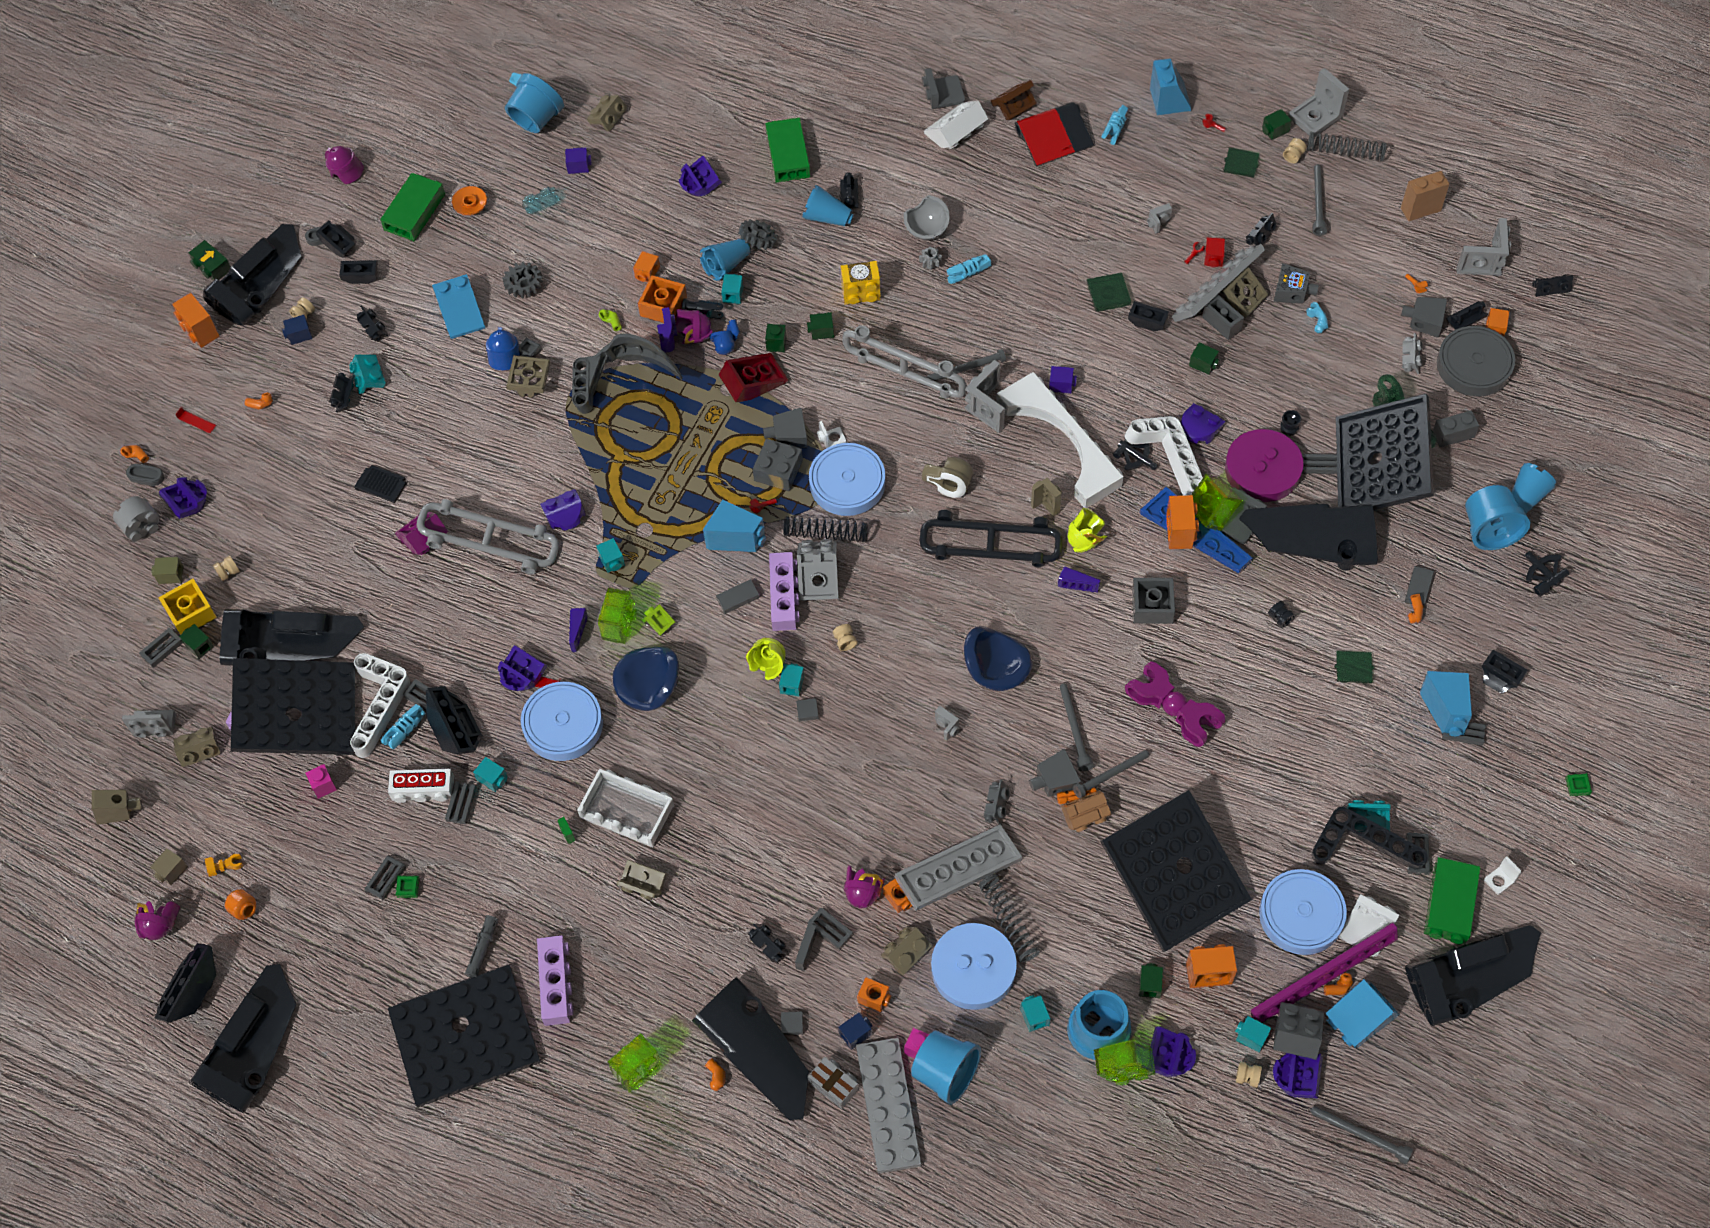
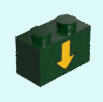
M206 240L188 252L192 266L195 269L199 268L207 279L220 280L229 273L231 266L228 259Z

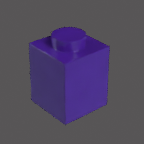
M586 147L565 149L568 174L589 172V165H592L591 154L587 153Z
M1051 366L1049 390L1071 394L1072 386L1076 387L1077 376L1073 375L1074 368Z

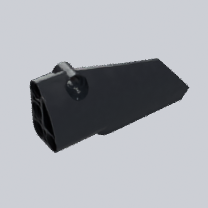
M282 223L270 236L261 238L229 269V273L221 281L215 279L203 290L205 302L220 315L240 326H244L256 313L261 312L264 309V305L301 258L294 225ZM259 300L261 303L256 305L252 301Z
M1310 504L1246 509L1239 518L1261 541L1267 551L1334 562L1343 571L1351 570L1354 565H1377V537L1372 504L1330 507L1328 504Z
M225 609L222 619L219 660L221 665L233 666V658L248 659L251 653L254 654V659L308 661L334 658L365 626L357 616L272 611L269 613L252 612L245 609Z
M1527 925L1447 950V953L1406 965L1405 971L1409 984L1429 1024L1433 1027L1458 1018H1467L1476 1008L1531 977L1535 952L1541 932L1531 925ZM1459 1002L1463 1005V1009L1460 1013H1458L1456 1010V1006Z
M280 964L267 965L189 1082L198 1090L241 1113L246 1112L263 1086L296 1006ZM253 1074L260 1077V1084L256 1086L251 1085L248 1081L249 1076Z
M735 977L693 1018L692 1022L789 1121L803 1119L809 1071L759 998ZM750 1000L757 1001L759 1005L757 1011L749 1012L746 1009L747 1002Z

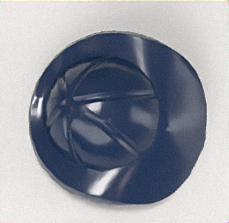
M985 626L973 628L966 636L964 643L966 667L972 678L979 685L990 690L1005 691L1020 685L1029 675L1033 665L1031 654L1027 647L1016 639Z
M647 647L635 649L625 654L613 671V686L619 699L626 705L641 711L655 710L664 705L678 683L679 661L676 653L667 647Z

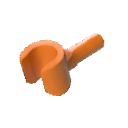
M1409 274L1405 275L1413 283L1416 293L1427 291L1425 287H1428V284L1425 280L1418 282Z

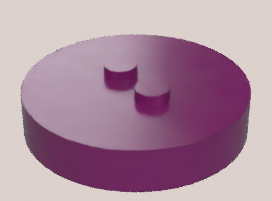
M1268 429L1248 431L1237 437L1230 445L1225 461V474L1230 485L1238 490H1243L1247 495L1262 502L1277 501L1291 494L1297 487L1303 471V457L1298 446L1286 435Z

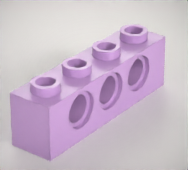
M792 552L769 553L772 630H796V622H800L799 610L795 611V605H799L798 593H795L794 588H798V577L794 576V571H797V559H793ZM788 590V592L782 593L781 591ZM783 607L789 608L787 610H782Z
M563 936L537 938L542 1021L544 1026L570 1023V1016L573 1015L572 1002L569 1003L568 996L572 995L571 982L567 981V975H571L570 963L566 962V955H569V944L564 941ZM552 958H559L558 962L549 963ZM555 977H560V978H561L558 983H555V984L551 983V980H552L553 978H555ZM554 998H562L558 1004L552 1003Z

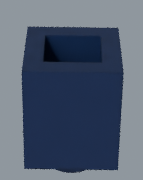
M305 315L283 320L285 328L282 329L284 338L289 339L291 345L312 339Z
M858 1012L838 1026V1033L850 1050H852L856 1045L861 1044L872 1036L871 1028L873 1026L866 1016L862 1017Z

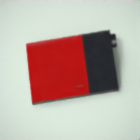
M1070 102L1015 122L1016 133L1019 138H1024L1036 167L1094 146L1081 117L1080 107L1075 102Z

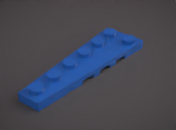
M1167 487L1140 509L1142 516L1167 530L1166 512L1169 496H1177ZM1197 512L1195 520L1199 521V531H1197V541L1193 542V546L1239 574L1252 562V557Z

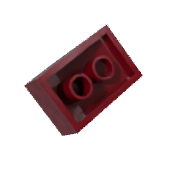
M772 353L726 360L718 374L736 403L752 400L788 382L786 375Z

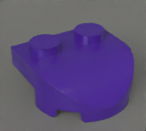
M704 155L690 166L686 163L681 169L682 174L679 184L691 195L705 196L722 183Z
M669 307L662 308L664 324L657 325L660 346L664 353L674 351V336H678L674 314L670 315Z
M1195 403L1183 413L1180 421L1187 440L1196 444L1199 441H1206V444L1211 443L1214 436L1224 427L1226 422Z
M187 477L177 478L176 484L159 490L160 497L179 519L198 513L206 502L207 489L199 480L194 482L187 480Z
M575 489L540 504L550 527L553 529L556 527H560L562 530L572 529L580 524L581 517L586 514Z
M514 645L505 661H500L499 663L500 682L504 687L513 691L529 690L538 683L548 665Z
M1160 1026L1155 1027L1145 1068L1166 1077L1182 1075L1193 1068L1196 1061V1050L1192 1049L1189 1042L1190 1038L1184 1033L1176 1034Z
M1286 1053L1280 1060L1277 1059L1274 1064V1080L1286 1094L1292 1097L1318 1099L1323 1057L1321 1054H1318L1315 1060Z

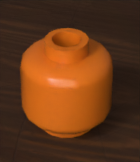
M237 889L227 896L225 909L236 919L244 920L255 913L256 900L245 890Z

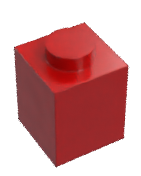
M1207 237L1204 266L1222 267L1225 239Z

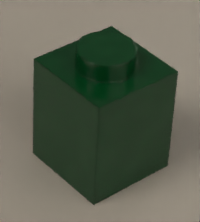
M1280 109L1264 117L1262 130L1265 135L1274 140L1290 131L1292 120Z
M832 312L810 314V322H807V331L812 334V340L834 338Z
M767 324L765 337L767 352L785 353L786 325Z
M1199 342L1191 354L1189 366L1209 375L1212 369H1216L1220 362V359H1218L1219 351Z
M195 624L185 629L179 636L183 644L198 659L214 648L209 637Z
M1151 963L1141 966L1138 997L1160 999L1163 967H1158V965Z

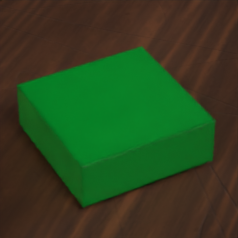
M1588 773L1566 776L1565 779L1570 797L1590 795L1592 793Z
M565 817L558 819L559 828L567 843L574 842L573 832Z
M398 876L396 897L418 898L419 876Z

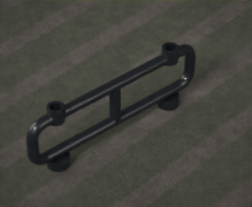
M940 510L937 513V519L926 521L920 530L919 542L922 550L926 553L935 554L937 560H946L947 555L1032 561V566L1040 568L1044 566V562L1049 563L1058 560L1062 553V535L1058 530L1048 527L1049 520L1045 517H1036L1033 519V526L956 521L952 520L953 513L951 511ZM931 527L987 530L986 550L949 548L945 545L930 546L927 543L928 529ZM996 531L1051 535L1055 538L1054 553L1044 555L1042 552L1030 554L994 551Z

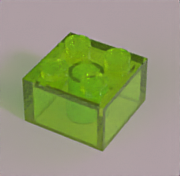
M1205 474L1191 494L1193 495V503H1197V515L1195 516L1206 528L1218 531L1223 529L1243 501L1220 477Z
M613 588L607 589L597 621L602 640L625 644L627 637L631 636V622L636 619L637 609L634 607L635 600L632 599L630 591Z
M641 1033L607 1061L613 1076L628 1093L639 1089L644 1083L643 1080L649 1075H655L662 1065L658 1052Z
M1134 1039L1094 1049L1097 1075L1105 1078L1107 1081L1116 1083V1085H1126L1130 1080L1134 1079L1146 1080L1149 1075L1156 1074L1152 1048Z

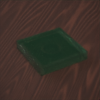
M1122 272L1087 279L1086 283L1095 312L1131 305V299Z

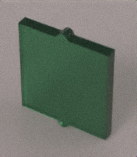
M1229 147L1227 157L1224 159L1225 166L1223 172L1254 178L1256 168L1259 166L1257 162L1260 153Z
M1336 651V664L1334 668L1336 669L1337 682L1372 684V670L1374 669L1372 665V652Z

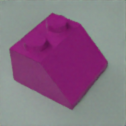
M428 512L424 524L425 527L447 534L449 531L436 513ZM416 516L396 531L395 535L412 553L423 555L430 550V547L426 544L428 537L418 531V516Z

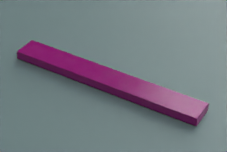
M1391 923L1250 1010L1251 1017L1261 1023L1278 1014L1281 1002L1294 1004L1398 940L1397 927L1394 923Z

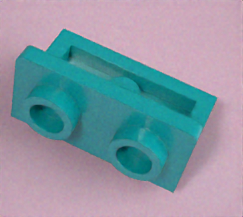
M355 354L352 362H350L349 369L354 375V384L359 394H363L366 388H384L386 382L377 356Z
M1354 800L1352 803H1348V809L1390 831L1391 804H1386L1385 801H1373V804H1365L1362 800ZM1363 824L1355 825L1356 831H1366V827Z

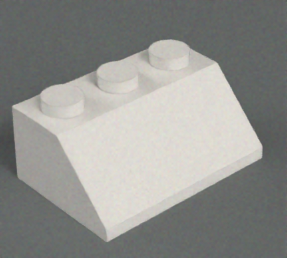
M979 101L965 102L956 106L923 132L941 148L952 149L959 144L958 141L968 138L971 135V131L981 128L984 125L983 122L988 117Z

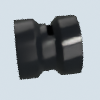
M1295 410L1284 412L1280 424L1281 432L1286 436L1297 434L1301 415Z
M1283 601L1277 602L1268 611L1269 616L1273 619L1276 618L1277 624L1281 628L1288 626L1296 617L1292 610L1287 609V605Z

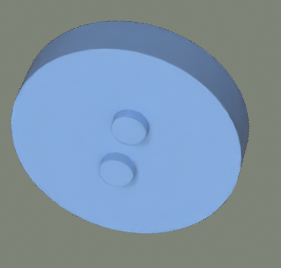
M840 443L830 446L819 453L811 464L809 471L810 491L817 504L830 513L842 516L864 513L874 507L884 493V465L875 452L863 445Z
M556 682L538 689L530 696L522 710L521 728L528 745L535 753L549 760L567 761L582 756L596 744L602 732L603 717L597 699L587 688L572 682Z
M1296 869L1278 875L1269 883L1260 902L1259 916L1264 932L1274 944L1290 953L1310 955L1322 952L1334 944L1345 925L1347 909L1341 891L1329 878L1315 871Z
M979 923L962 924L947 931L937 942L931 960L932 978L939 993L953 1005L970 1010L988 1008L1000 1002L1013 986L1016 975L1015 952L1008 939L995 928Z

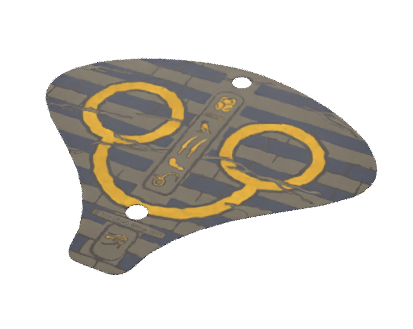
M653 363L623 365L603 370L593 396V409L586 414L580 413L573 404L571 390L566 401V416L571 434L597 489L603 519L602 543L614 538L625 563V566H622L619 570L607 573L601 559L598 557L596 563L597 574L601 578L625 588L639 586L655 568L667 559L690 546L705 541L703 528L722 499L762 517L764 524L783 520L786 516H795L818 505L810 491L809 471L813 460L823 449L810 429L805 425L807 448H800L802 449L803 462L790 491L756 482L753 476V467L766 440L764 439L763 428L774 426V415L790 411V409L768 392L752 400L736 403L732 396L721 394L720 387L724 383L718 375L720 373L719 370L701 366L675 364L683 377L681 380L678 376ZM755 498L760 503L772 499L777 501L775 504L763 507L759 513H754L749 508L751 506L750 501ZM642 523L650 524L653 528L652 534L645 538L638 536L636 533L637 527Z

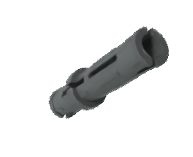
M486 915L483 927L477 934V943L464 973L465 976L470 978L478 976L488 946L494 939V930L499 921L496 917Z

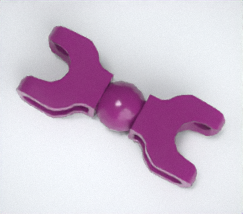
M1148 662L1143 670L1144 677L1150 683H1142L1132 679L1125 685L1126 694L1138 704L1154 705L1158 709L1163 706V710L1168 715L1177 716L1175 721L1181 726L1183 738L1196 747L1203 746L1207 741V732L1200 725H1208L1218 729L1225 723V715L1211 703H1196L1192 699L1187 702V698L1182 693L1173 692L1175 687L1169 682L1167 671L1155 662Z

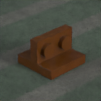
M1032 80L1017 84L990 100L993 107L999 105L1006 121L1037 104L1030 91L1034 84Z

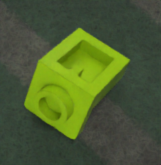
M660 604L655 608L651 606L644 612L646 616L642 619L644 623L647 621L659 636L675 623Z

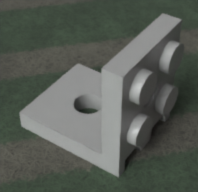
M1324 68L1319 71L1314 95L1290 111L1288 117L1309 136L1310 132H1314L1315 137L1343 117L1349 88ZM1309 115H1316L1317 118H1311Z
M1499 218L1492 238V247H1463L1456 267L1457 274L1501 276V269L1505 266L1511 249V241H1508L1510 226H1507V218Z
M994 360L987 364L978 376L973 377L970 384L965 388V391L968 392L965 396V401L968 403L965 406V410L1000 433L1004 429L1005 408L988 397L999 385L1000 363Z
M823 539L821 542L803 540L802 543H798L799 600L838 599L837 542H832L831 539ZM817 575L822 576L824 581L821 584H815L812 580L813 577Z

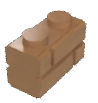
M1096 791L1061 806L1069 829L1076 830V832L1086 830L1088 828L1087 825L1090 823H1103L1107 820L1106 817L1111 815L1104 793L1101 791Z

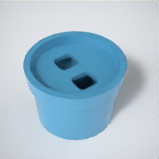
M527 73L521 75L516 84L517 88L505 105V111L508 116L520 127L531 133H539L553 116L558 115L564 108L562 98L549 84Z
M1492 485L1482 488L1473 493L1466 501L1465 509L1471 525L1472 541L1479 549L1497 550L1508 547L1523 538L1530 528L1528 516L1518 506L1511 491L1505 486Z
M1096 990L1086 994L1075 1006L1068 1019L1067 1034L1072 1046L1081 1055L1092 1060H1109L1118 1056L1126 1049L1131 1038L1132 1030L1128 1009L1124 1001L1110 991ZM1092 1011L1100 1017V1020L1094 1026H1090L1084 1020ZM1107 1026L1115 1032L1111 1037L1100 1036L1099 1034Z
M935 1030L924 1040L916 1054L912 1065V1077L935 1091L938 1097L947 1104L952 1105L961 1098L970 1085L980 1062L981 1047L969 1041H960Z

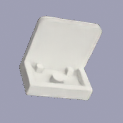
M1360 895L1339 937L1355 946L1391 923L1395 925L1399 914L1388 906L1376 903L1372 897ZM1378 951L1377 953H1375V954L1372 955V956H1373V957L1378 956V954H1379L1380 951Z

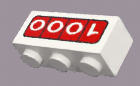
M451 769L392 770L389 774L388 794L391 800L397 803H404L409 800H415L416 802H425L426 800L443 802L451 799L454 775Z

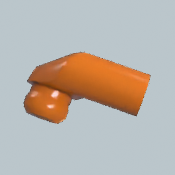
M265 392L259 400L247 397L245 399V406L261 410L271 405L273 401L272 395Z
M137 445L123 446L120 450L121 455L126 458H138L141 463H146L149 460V456Z
M1414 594L1410 596L1414 613L1408 614L1411 624L1419 623L1422 620L1423 614L1420 594Z
M1343 973L1335 985H1324V995L1346 994L1353 984L1352 976L1349 973Z
M711 1058L705 1064V1067L712 1073L711 1089L718 1091L725 1084L726 1072Z

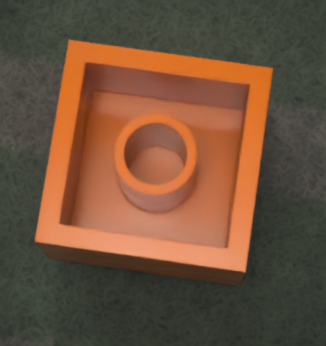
M651 275L638 302L640 316L664 323L662 308L669 307L670 315L674 314L676 322L677 309H682L683 299L687 298L685 284Z
M192 293L187 294L172 304L175 309L173 314L179 321V326L184 332L187 331L189 333L188 337L193 343L197 342L202 348L220 337L210 315Z
M1193 495L1169 496L1166 512L1169 549H1192L1193 542L1197 541L1199 521L1195 520L1197 503H1193Z
M1225 944L1216 945L1214 948L1198 946L1190 950L1186 962L1189 987L1200 988L1232 985L1237 972L1233 946L1227 947Z

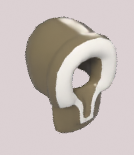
M948 457L943 468L926 464L922 471L923 481L937 486L938 492L951 498L963 496L973 477V469L970 464L958 457Z

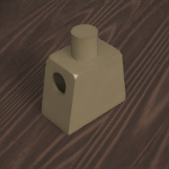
M92 790V811L97 825L129 820L131 810H142L141 798H129L127 790Z

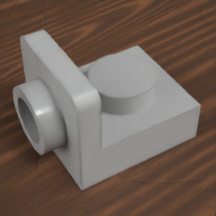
M1169 203L1149 211L1147 223L1155 233H1159L1161 223L1171 219L1172 207Z
M941 706L935 710L937 724L943 728L947 727L944 730V739L948 741L951 736L955 737L960 730L959 718Z

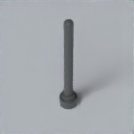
M1316 164L1314 166L1316 221L1313 223L1312 229L1314 235L1322 236L1327 233V223L1323 220L1321 166Z
M1062 683L1060 691L1079 755L1076 762L1078 770L1082 772L1089 771L1094 767L1092 757L1086 753L1068 687L1065 683Z
M1314 1106L1310 1109L1312 1115L1394 1154L1399 1159V1162L1407 1165L1413 1148L1406 1145L1398 1147Z

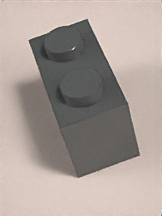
M1219 295L1215 296L1204 306L1202 318L1227 340L1242 330L1244 317Z
M1471 410L1436 420L1432 434L1441 448L1475 438L1479 424Z

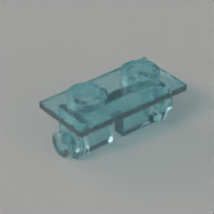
M546 187L536 195L529 194L524 197L522 206L527 214H533L543 210L540 203L543 202L545 208L557 204V201H560V199L555 194V187Z

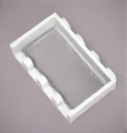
M599 769L577 811L581 819L653 848L672 808H674V803L671 796L666 792H656L648 785L643 784L641 786L636 784L634 780L628 777H619L611 770L604 771Z

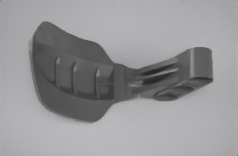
M618 334L595 356L580 357L573 362L572 402L580 413H589L593 409V396L605 363L613 362L616 359L646 361L666 369L681 380L683 377L672 360L651 341L632 334Z

